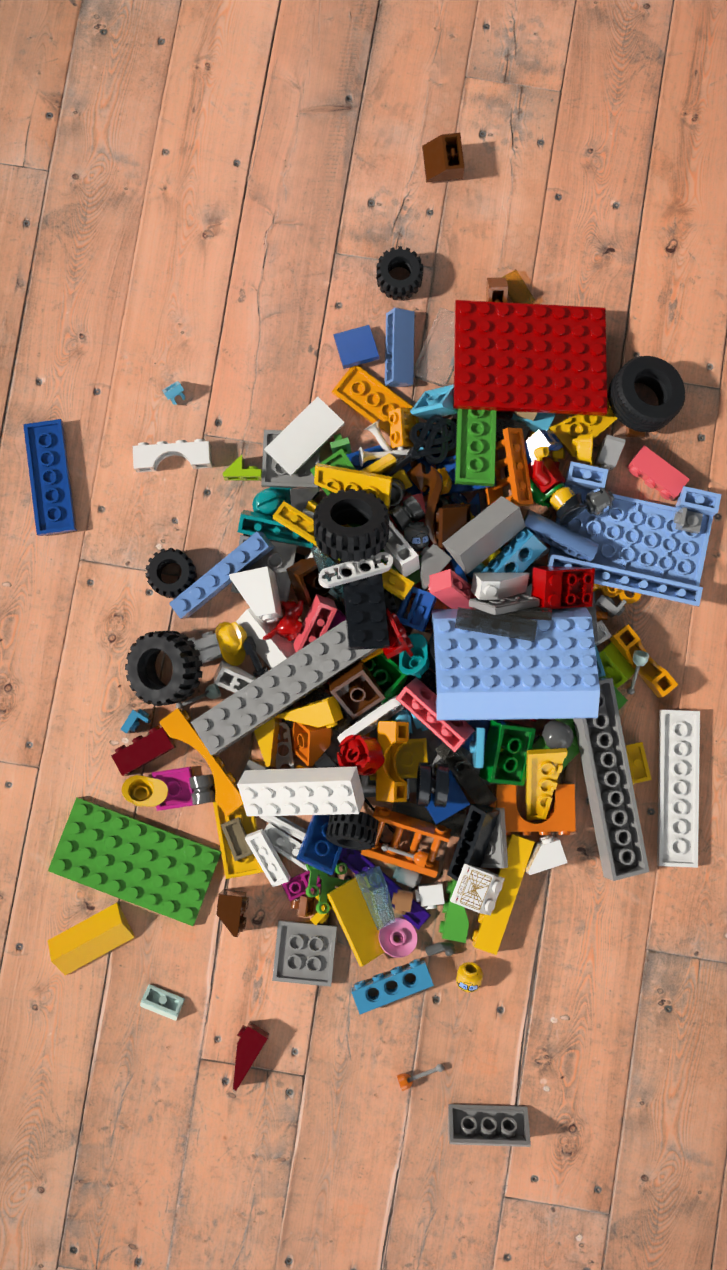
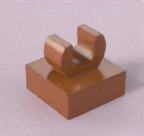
M300 896V899L292 900L291 908L298 909V916H312L315 897Z

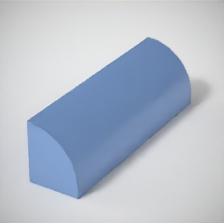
M393 308L386 313L385 386L407 387L413 385L415 311Z
M530 509L527 511L524 518L526 528L538 540L579 560L590 562L594 559L598 543Z

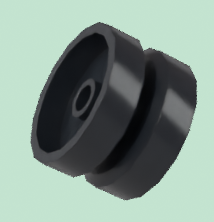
M419 762L416 784L417 806L427 807L430 804L432 794L434 806L445 808L449 792L448 764L437 763L432 775L431 764Z

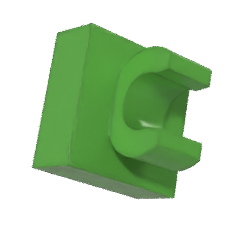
M341 433L333 435L335 441L330 442L332 454L341 448L345 454L352 453L348 437L342 439Z

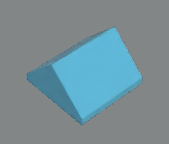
M454 384L425 391L411 409V414L425 420L434 415H441L443 417L456 414L457 409H453Z

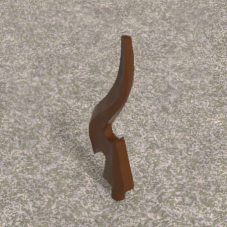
M411 461V469L407 472L408 477L423 493L430 487L425 512V526L429 528L428 535L432 543L437 545L434 518L443 487L442 476L433 466H431V471L426 474L425 465L422 463L418 464L417 461Z

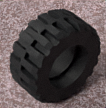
M349 489V491L339 490L338 493L333 492L328 495V498L324 497L315 508L313 520L316 544L327 556L331 555L336 560L342 559L343 562H348V560L359 562L360 559H370L372 555L376 556L380 550H383L388 542L389 510L379 497L376 498V495L368 494L364 490L355 491V489ZM348 523L360 524L361 526L344 527L341 525Z
M155 631L140 636L136 640L137 643L132 644L130 647L131 653H128L126 657L128 660V664H125V670L128 672L126 678L131 683L129 685L131 690L137 692L135 695L139 699H143L145 703L153 704L154 706H165L183 702L195 693L194 689L198 688L200 684L198 679L202 678L200 666L203 665L202 660H199V650H195L194 647L196 645L192 640L187 641L189 639L188 636L177 631ZM161 651H164L169 656L173 666L172 678L167 685L160 681L155 669L156 659Z

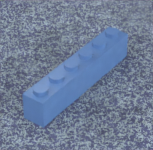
M256 531L169 603L180 619L189 618L232 582L229 574L249 569L274 548L273 544L263 532Z

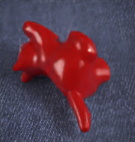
M294 600L282 601L281 608L284 610V616L277 626L263 637V640H269L276 634L288 639V641L295 640L302 628V622L298 619L302 614L304 601L300 600L297 604Z

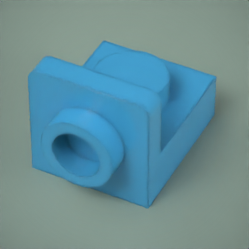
M142 709L138 711L132 710L120 730L127 734H130L131 731L135 732L140 724L139 719L146 723L152 721L148 718L150 714Z

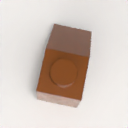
M506 277L487 278L486 302L507 303L508 284Z

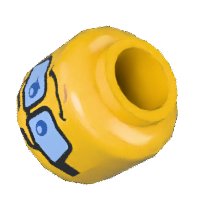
M473 962L463 963L457 971V986L465 992L477 991L482 983L483 971L480 966Z

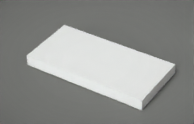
M317 397L264 450L292 477L345 425V422Z

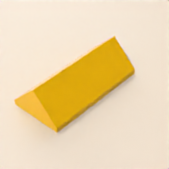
M118 902L48 940L51 962L65 976L135 937Z

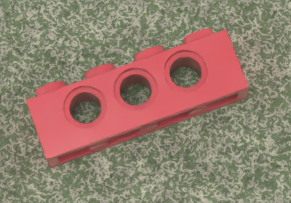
M416 677L404 687L396 699L449 748L456 752L473 734L475 729L465 720L437 721V695Z

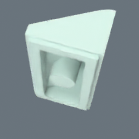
M149 984L140 1006L176 1021L185 998Z

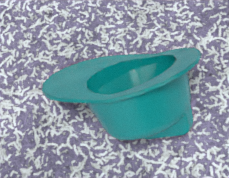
M270 487L262 490L253 499V511L273 516L283 501L291 505L290 489L292 488Z
M419 633L411 634L407 637H409L414 646L411 649L414 656L410 657L406 650L399 653V670L405 675L422 678V674L430 666L428 643L423 635Z

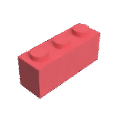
M645 445L627 466L633 476L643 479L648 487L658 490L659 494L666 500H674L681 492L683 486L690 480Z
M448 569L429 575V591L451 609L476 610L469 607V600L477 598L471 592V585L454 571Z
M316 594L303 621L301 631L297 634L293 643L295 652H298L327 632L337 611L334 600Z

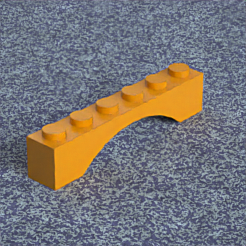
M177 708L159 721V723L170 738L189 744L203 756L214 777L215 801L224 814L230 817L244 806L239 789L235 785L237 780L231 772L227 773L223 768L225 764L219 756L210 755L189 721L192 719L186 710L182 711Z

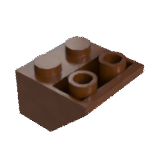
M460 133L442 134L422 146L426 183L463 179L465 167Z
M448 503L439 508V511L436 513V522L439 523V530L436 531L438 548H445L442 543L471 521V504Z
M223 889L218 895L216 915L233 937H238L246 927L247 917L243 916L246 909H248L249 897H246V892Z

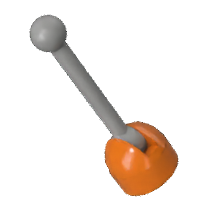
M387 843L381 846L383 851L389 850L413 858L415 865L425 868L429 853L419 851L411 854L389 847Z
M438 1064L435 1068L412 1077L407 1073L397 1075L401 1090L405 1091L411 1088L413 1080L437 1071L442 1072L444 1066Z

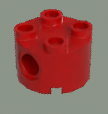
M349 735L339 745L341 747L340 752H337L339 766H357L359 775H372L385 762L382 747L375 737Z

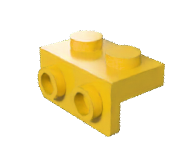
M643 742L625 745L633 785L652 780Z

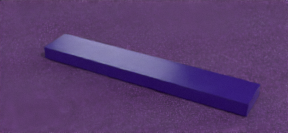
M343 848L339 860L345 863L357 876H361L362 880L395 909V905L391 904L393 892L397 893L398 889H403L366 856L361 855L359 850ZM412 899L411 911L406 912V915L402 916L419 930L431 914L421 907L416 900Z

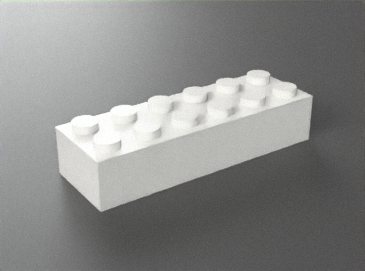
M357 766L245 770L237 783L247 816L359 814L365 800Z

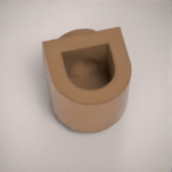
M398 889L397 893L393 892L391 904L395 905L394 913L406 915V912L411 911L412 891Z

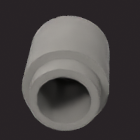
M396 866L392 878L397 879L396 881L414 888L415 885L419 886L423 875Z

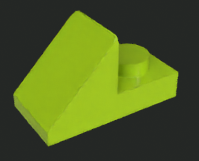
M241 455L223 472V478L225 481H262V470L256 466H248L247 469H244V457Z

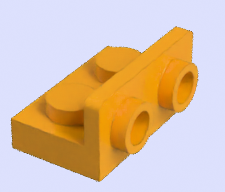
M400 407L389 411L391 448L393 449L399 447L411 448L414 445L409 439V432L415 424L419 423V417L411 414L412 408Z

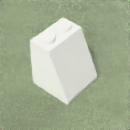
M268 566L229 574L231 581L256 617L267 621V623L277 622L278 618L283 617L276 575Z

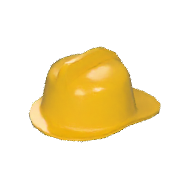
M592 430L589 434L579 435L573 439L571 451L577 460L589 462L591 466H594Z
M237 622L219 623L215 633L222 657L228 664L238 666L242 664L246 655L243 643L247 639L246 631Z
M141 775L131 776L126 779L121 790L123 797L127 801L139 807L160 805L168 795L167 785L163 781Z

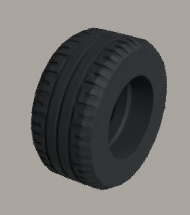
M639 356L629 360L614 376L609 386L608 400L611 410L622 424L638 432H654L665 427L683 408L685 386L678 371L667 361L653 356ZM634 383H641L650 387L658 398V406L649 405L642 401L635 391Z

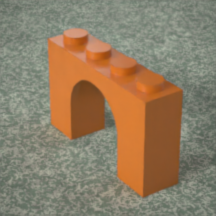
M494 784L495 808H504L506 836L511 835L512 832H520V835H531V832H539V835H551V832H558V835H570V832H576L575 784H557L556 790H554L552 795L553 803L550 814L546 819L534 823L524 820L517 810L516 785Z

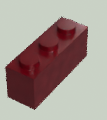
M156 726L149 730V735L145 737L140 735L132 740L133 744L127 747L122 745L115 749L116 753L111 755L122 776L132 773L176 748L172 738L169 737L163 727Z

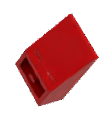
M533 567L531 597L540 599V604L537 608L548 610L592 607L595 568Z

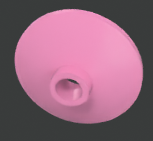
M392 918L387 920L380 928L379 942L382 949L388 955L401 958L408 956L415 949L417 933L413 925L407 920ZM397 936L399 938V942H395L393 940V937Z

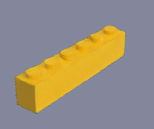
M511 834L509 837L506 836L508 868H498L496 873L505 879L502 890L499 892L495 902V908L491 915L479 913L477 922H479L478 929H474L471 936L472 945L475 948L494 955L498 953L535 843L532 840L515 834Z

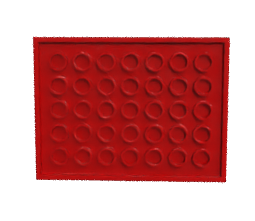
M456 300L453 409L606 416V308Z

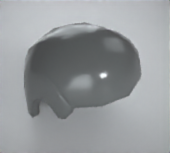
M560 720L550 721L544 726L542 731V737L545 740L546 746L550 749L569 748L573 743L574 735L572 729Z

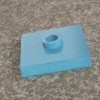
M473 727L475 731L473 732V740L470 741V753H472L471 766L483 768L485 729Z

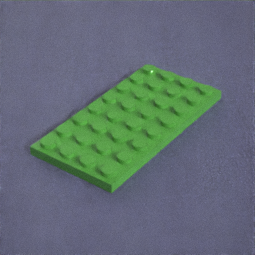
M76 797L48 871L194 926L221 856V851Z

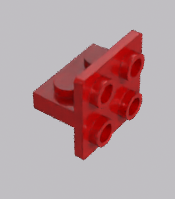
M387 608L390 646L389 648H382L387 659H390L405 650L410 657L414 656L411 651L414 646L409 637H407L404 626L400 623L396 613L391 614Z

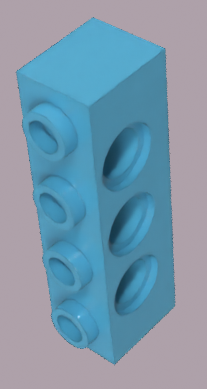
M525 527L480 573H523L547 548Z
M415 959L409 962V966L404 968L397 966L390 970L391 973L386 975L380 973L373 976L371 981L365 982V980L355 983L354 987L351 988V993L359 1014L361 1015L434 986L425 960ZM408 973L416 976L413 982H407L404 979ZM393 980L397 983V987L395 989H388L386 987L387 982ZM376 988L379 993L377 996L372 997L368 994V990Z

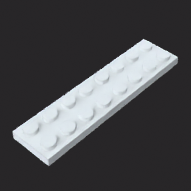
M659 710L657 866L698 868L700 711Z

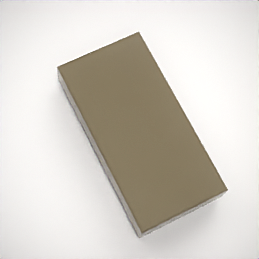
M240 817L221 824L235 861L253 854L245 840L247 834Z

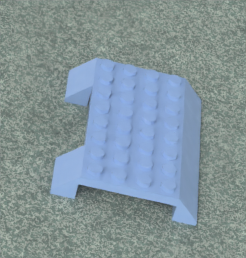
M571 461L565 478V487H570L575 495L580 493L584 503L587 493L600 487L605 488L608 469ZM683 486L675 507L613 494V506L609 511L600 515H594L585 509L570 522L562 525L598 543L594 559L590 562L582 561L550 545L547 566L595 568L594 584L699 607L703 587L699 586L713 516L718 513L722 494ZM685 507L687 511L703 514L700 533L695 534L676 530V523H674L675 513ZM556 516L555 522L560 524V519Z
M586 607L548 609L547 617L473 618L470 609L432 610L431 623L434 632L437 721L598 718L600 686L592 616Z

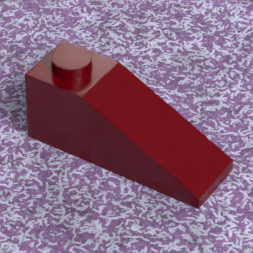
M250 1021L247 1026L243 1025L237 1034L240 1038L237 1042L233 1090L237 1091L269 1037V1033Z

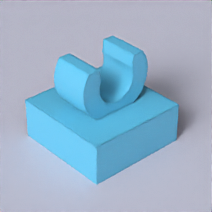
M179 381L162 390L166 398L170 399L174 405H177L175 401L177 395H180L185 400V395L182 393L184 389Z

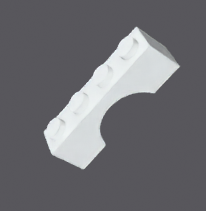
M196 439L194 442L177 440L176 443L169 444L166 441H159L153 445L142 442L138 443V446H132L133 468L137 473L156 471L159 463L169 456L184 457L190 462L193 469L212 468L211 445L205 439Z

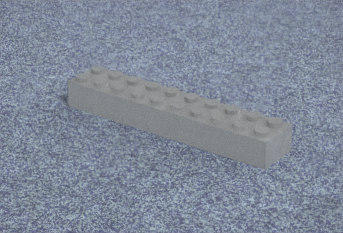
M344 620L193 720L191 724L210 755H218L377 649L349 650L346 620Z
M599 678L598 718H578L573 720L603 877L616 881L649 872L613 679Z

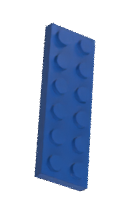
M57 419L23 424L36 533L38 536L76 531L63 421Z

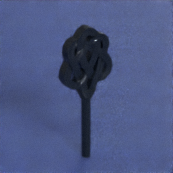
M434 415L425 423L419 422L415 424L409 432V439L414 444L413 447L410 448L404 458L382 475L392 477L411 461H417L422 457L429 464H440L446 458L447 452L456 447V422L452 419L443 418L441 415ZM436 434L440 435V438L434 439Z

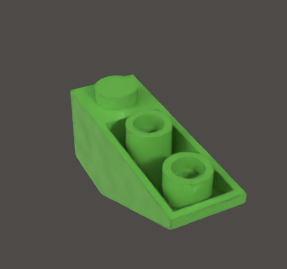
M452 878L451 882L447 883L446 893L449 896L448 901H444L445 904H443L442 913H445L444 921H440L438 932L441 933L442 939L466 943L469 921L465 907L450 901L457 881Z

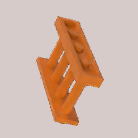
M522 428L503 429L504 439L496 442L495 447L497 487L485 489L487 505L490 506L503 496L502 487L509 484L511 485L512 495L505 497L507 500L517 506L532 505L533 498ZM505 447L506 458L498 461L497 450ZM508 465L509 476L501 479L500 468Z
M376 806L373 817L378 820L379 824L375 846L371 849L362 850L361 855L436 878L440 861L435 860L441 841L449 842L451 829L444 825L432 824L391 811L386 807ZM385 823L396 826L391 844L389 845V847L398 849L404 829L415 832L409 851H405L411 854L417 852L422 835L434 838L425 868L415 865L413 858L381 849L383 843H379Z

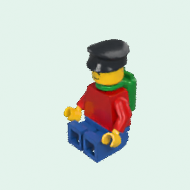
M539 429L524 442L532 498L538 505L541 504L547 508L553 506L556 510V516L560 519V525H565L584 511L588 505L583 503L580 493L575 495L570 487H565L564 483L566 480L559 471L560 462H558V459L565 458L562 443L553 431ZM551 450H553V460L549 456Z

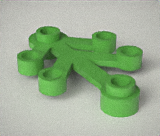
M343 862L337 863L335 873L338 875L345 874L347 872V865ZM306 864L307 869L310 871L306 895L308 897L318 896L319 888L316 886L319 876L321 888L316 911L319 914H326L330 909L327 903L328 892L336 889L335 886L339 887L351 879L343 880L329 877L327 873ZM340 865L342 866V872L339 871ZM311 888L314 889L313 895L311 894ZM322 904L325 907L324 911L321 910Z

